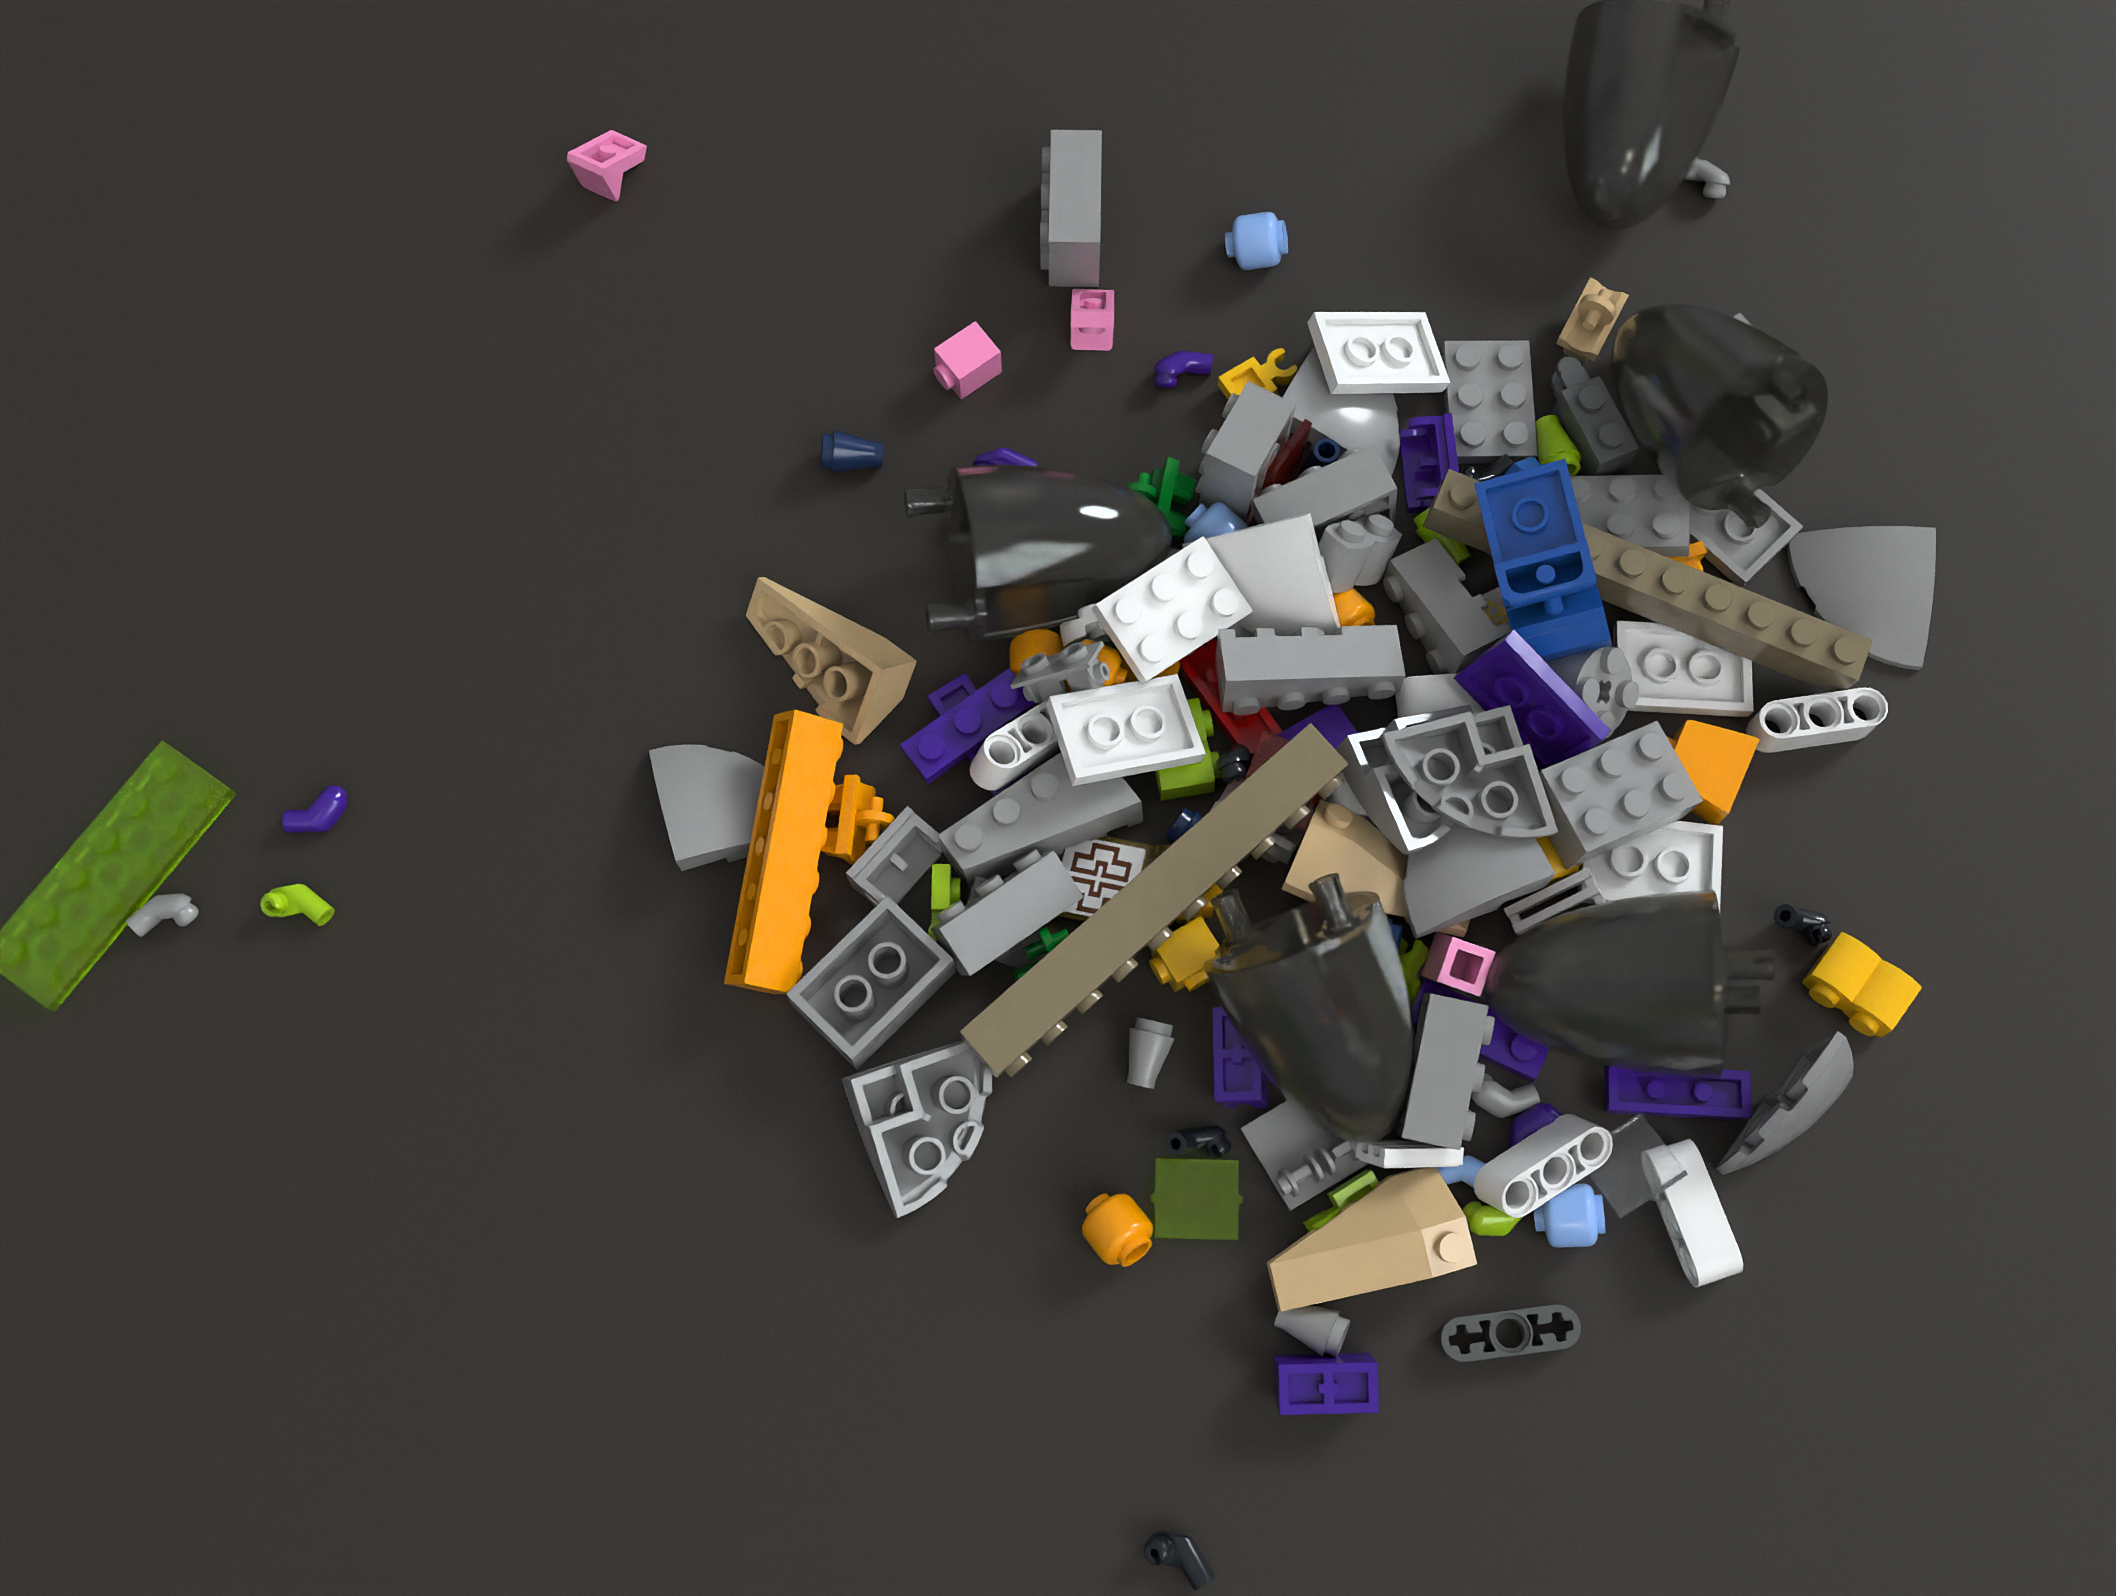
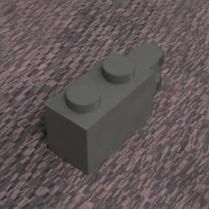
M1564 356L1557 363L1556 370L1550 378V389L1554 390L1553 395L1557 400L1550 415H1555L1559 418L1562 427L1581 453L1582 458L1579 463L1582 476L1619 475L1626 472L1639 450L1635 439L1601 377L1598 376L1590 379L1584 366H1581V362L1578 359H1575L1574 356Z

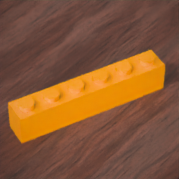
M795 709L774 714L724 984L769 994H787L802 977L803 964L801 962V954L804 940L807 938L811 928L809 910L812 895L817 890L819 884L817 866L820 850L824 847L827 839L825 822L828 806L835 795L833 778L836 762L843 751V739L841 738L843 723Z

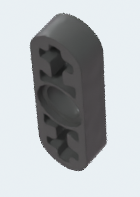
M1559 1304L1462 1316L1451 1319L1442 1325L1438 1332L1437 1344L1443 1356L1455 1363L1559 1351L1569 1348L1577 1342L1581 1333V1323L1577 1314L1572 1309ZM1552 1314H1556L1559 1322H1567L1568 1331L1561 1334V1342L1557 1341L1553 1333L1539 1334L1535 1336L1539 1345L1532 1346L1533 1329L1527 1316L1534 1317L1533 1326L1552 1322ZM1502 1320H1512L1521 1329L1522 1339L1515 1348L1502 1346L1496 1338V1327ZM1479 1322H1486L1485 1339L1491 1352H1484L1485 1342L1467 1345L1465 1349L1466 1354H1461L1458 1346H1450L1449 1337L1456 1334V1326H1461L1464 1334H1476L1483 1332Z

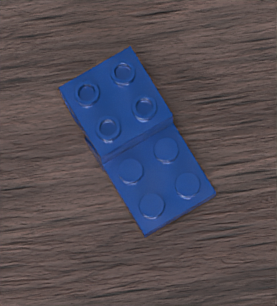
M1566 459L1474 483L1502 600L1507 612L1510 631L1515 630L1545 662L1591 649L1612 646L1604 607L1596 583V574Z

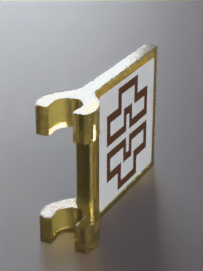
M1102 836L1092 841L1086 840L1065 848L1064 853L1059 854L1058 857L1084 898L1055 918L1084 923L1171 845H1149Z

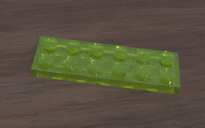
M162 740L1 928L0 974L43 1006L55 1012L128 925L126 920L144 906L235 797L236 793Z

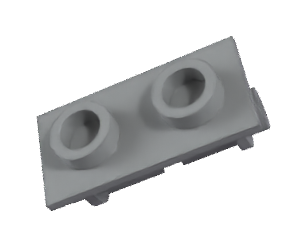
M1098 641L1085 645L1083 642H1077L1069 645L1060 653L1046 656L1044 653L1033 655L1021 664V670L1010 686L1012 689L1023 686V694L1026 700L1034 701L1037 704L1048 701L1050 696L1068 693L1069 690L1064 682L1066 679L1073 692L1101 687L1104 681L1110 678L1107 664L1104 662L1099 663L1097 655L1104 643L1103 641Z

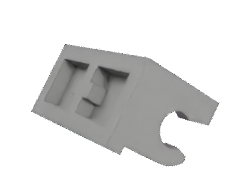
M907 806L846 872L850 886L875 907L886 896L890 897L898 905L932 868V864H935L942 857L943 851L938 838L939 833Z

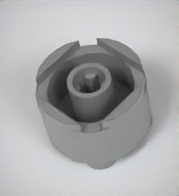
M1610 646L1596 648L1546 662L1611 729L1605 738H1609L1625 717L1628 708L1634 707L1638 701V684L1632 681L1629 663L1620 648Z

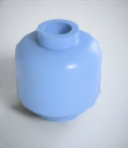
M1269 211L1236 217L1233 222L1232 232L1225 233L1228 258L1235 257L1237 264L1243 270L1278 265L1282 255L1288 254V237L1284 220L1278 221L1276 215Z
M1216 502L1209 508L1201 503L1184 522L1190 528L1184 536V543L1196 541L1202 536L1208 538L1248 528V526L1223 502Z
M1585 1183L1571 1185L1534 1210L1536 1232L1545 1231L1547 1241L1556 1248L1594 1245L1598 1239V1234L1606 1233L1602 1194L1595 1195L1592 1187Z

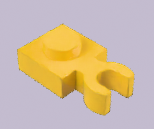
M1278 348L1268 355L1267 362L1263 365H1260L1253 356L1218 377L1217 386L1228 400L1233 393L1240 395L1247 381L1277 395L1278 388L1275 384L1286 385L1291 383L1297 374L1298 368L1296 365L1286 370L1277 368L1276 364L1284 360L1286 352L1283 348Z

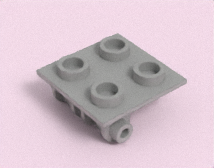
M1321 1081L1240 1128L1290 1211L1369 1164L1356 1158L1357 1141L1363 1140V1138L1357 1131H1351Z

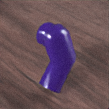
M1177 351L1165 357L1155 365L1154 371L1157 372L1155 384L1162 388H1174L1177 385L1178 374L1184 372L1211 376L1213 354Z
M331 785L319 794L308 810H286L283 814L284 831L286 833L325 832L330 830L347 808L346 791L340 786Z

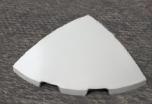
M1310 513L1205 538L1253 610L1252 613L1237 622L1241 627L1254 633L1256 628H1274L1275 635L1290 636L1301 627H1318V629L1325 632V635H1334V631L1340 627L1324 556L1320 555ZM1195 541L1182 544L1183 549Z

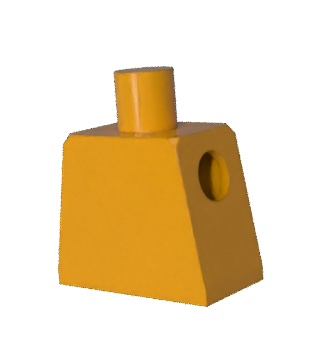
M1686 720L1673 739L1667 738L1703 800L1691 812L1709 824L1718 825L1730 812L1760 739L1695 720Z

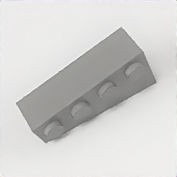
M1397 625L1341 626L1334 631V635H1325V632L1318 629V627H1301L1290 636L1275 635L1274 628H1256L1253 637H1236L1235 629H1218L1215 668L1222 713L1233 711L1235 715L1244 716L1260 711V708L1278 706L1281 710H1294L1303 707L1307 702L1323 701L1327 705H1337L1349 701L1350 697L1366 695L1373 700L1385 699L1393 696L1395 692H1400L1406 676Z
M1060 752L940 833L938 838L944 856L966 886L971 889L981 885L995 875L999 874L1002 877L1015 872L1017 869L1013 863L1034 849H1037L1039 854L1054 850L1059 855L1064 853L1065 848L1086 840H1098L1107 836V832L1125 825L1129 828L1142 823V801L1123 777L1072 786L1062 752Z

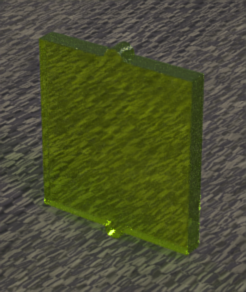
M1156 1158L1155 1193L1150 1197V1201L1155 1204L1154 1238L1238 1240V1205H1241L1243 1202V1197L1238 1195V1160Z

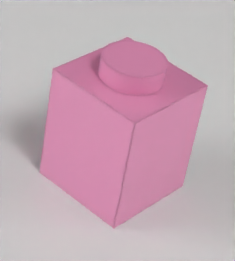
M976 321L934 348L936 367L933 368L937 380L946 390L952 388L960 399H963L1002 372L1001 351Z
M1436 932L1421 976L1480 997L1496 952Z

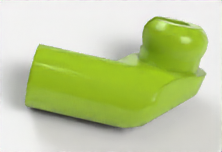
M293 884L272 889L269 893L264 894L260 901L261 910L269 917H285L303 913L318 926L326 924L335 912L333 907L304 884Z
M1478 1201L1469 1202L1462 1210L1466 1216L1470 1231L1480 1236L1507 1235L1523 1218L1511 1217L1493 1206H1482Z

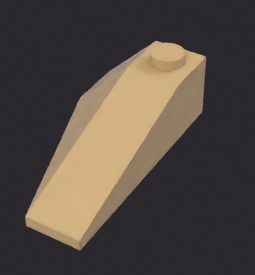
M759 577L757 579L746 617L774 655H782L793 669L795 675L792 679L800 689L807 688L819 705L815 709L819 716L843 723L841 735L854 745L862 743L903 699L917 661L885 637L766 577Z
M1320 799L1282 890L1327 909L1340 911L1344 904L1366 909V916L1370 918L1382 919L1384 913L1404 917L1405 921L1409 924L1402 893V883L1404 878H1406L1408 854L1404 855L1379 829L1364 817L1351 812L1343 805L1331 804ZM1470 919L1436 932L1464 937Z
M1417 1167L1387 1176L1375 1185L1376 1188L1356 1203L1351 1202L1339 1211V1215L1316 1231L1311 1230L1269 1260L1267 1267L1278 1310L1282 1312L1421 1281L1476 1265L1477 1261L1466 1216L1436 1167Z

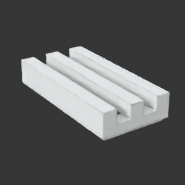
M1585 868L1504 908L1507 917L1510 918L1513 924L1512 927L1515 933L1518 934L1523 949L1528 951L1610 911V908L1590 869ZM1584 882L1586 883L1588 888L1530 917L1521 919L1519 914ZM1593 897L1596 905L1530 937L1527 929Z
M1414 1140L1357 1141L1356 1158L1382 1168L1458 1167L1463 1164V1147L1460 1150Z

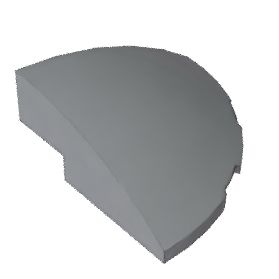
M1314 346L1283 396L1284 399L1296 404L1290 433L1311 442L1310 451L1314 449L1317 441L1324 438L1332 439L1339 445V457L1352 448L1360 447L1364 449L1374 444L1392 476L1400 446L1398 408L1393 393L1331 394Z
M1865 526L1815 530L1798 533L1786 545L1789 565L1796 586L1798 588H1805L1816 606L1814 615L1818 619L1873 640L1868 653L1870 658L1905 669L1920 670L1922 668L1932 613L1936 563V528Z
M1470 705L1394 719L1387 728L1348 735L1335 749L1348 763V766L1342 773L1357 800L1373 823L1404 855L1434 844L1451 830L1450 828L1455 822L1432 809L1429 803L1407 785L1389 757L1381 735L1386 732L1469 711L1474 714Z
M1510 705L1472 714L1469 711L1386 732L1381 735L1389 757L1407 785L1429 803L1432 809L1447 819L1465 828H1472L1501 838H1541L1558 833L1530 744L1523 745Z
M683 744L649 750L675 861L681 871L724 858L730 863L748 857L764 766L737 752L711 748L706 745Z
M1455 823L1450 828L1451 830L1434 844L1419 851L1409 853L1406 878H1404L1402 883V893L1407 919L1415 939L1498 910L1503 902L1543 889L1553 878L1555 872L1536 839L1501 838L1472 828H1465Z
M1837 1031L1805 1050L1781 1087L1768 1093L1752 1114V1118L1748 1120L1715 1168L1723 1175L1733 1172L1779 1151L1807 1131L1834 1104L1852 1079L1854 1069L1852 1051L1847 1038Z
M962 1040L841 1078L864 1146L896 1218L904 1216L931 1201L947 1187V1179L955 1172L961 1162L970 1159L984 1130L981 1120L985 1109L986 1097L992 1093L991 1071Z

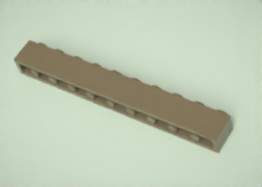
M1448 469L1436 492L1423 527L1491 554L1474 483L1480 481ZM1582 523L1601 600L1827 692L1847 690L1859 681L1873 640Z
M1310 723L960 1031L959 1036L996 1078H999L1004 1072L1012 1078L1032 1060L1027 1052L1040 1040L1048 1046L1068 1028L1063 1022L1068 1015L1076 1008L1083 1015L1104 996L1098 990L1111 977L1119 983L1139 965L1134 960V957L1146 946L1154 952L1174 933L1168 927L1182 915L1189 921L1208 903L1203 896L1210 889L1217 885L1221 890H1224L1242 873V870L1237 865L1251 854L1255 860L1259 859L1277 842L1272 837V834L1285 824L1291 830L1311 812L1306 804L1317 794L1325 800L1340 787L1344 780L1339 775L1348 766L1347 761Z

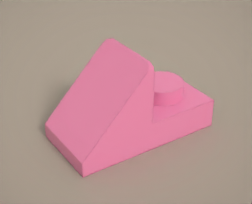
M610 130L569 151L567 162L584 188L617 202L620 197L623 172L645 160L647 145Z
M1072 289L1071 348L1074 350H1111L1113 347L1114 290Z

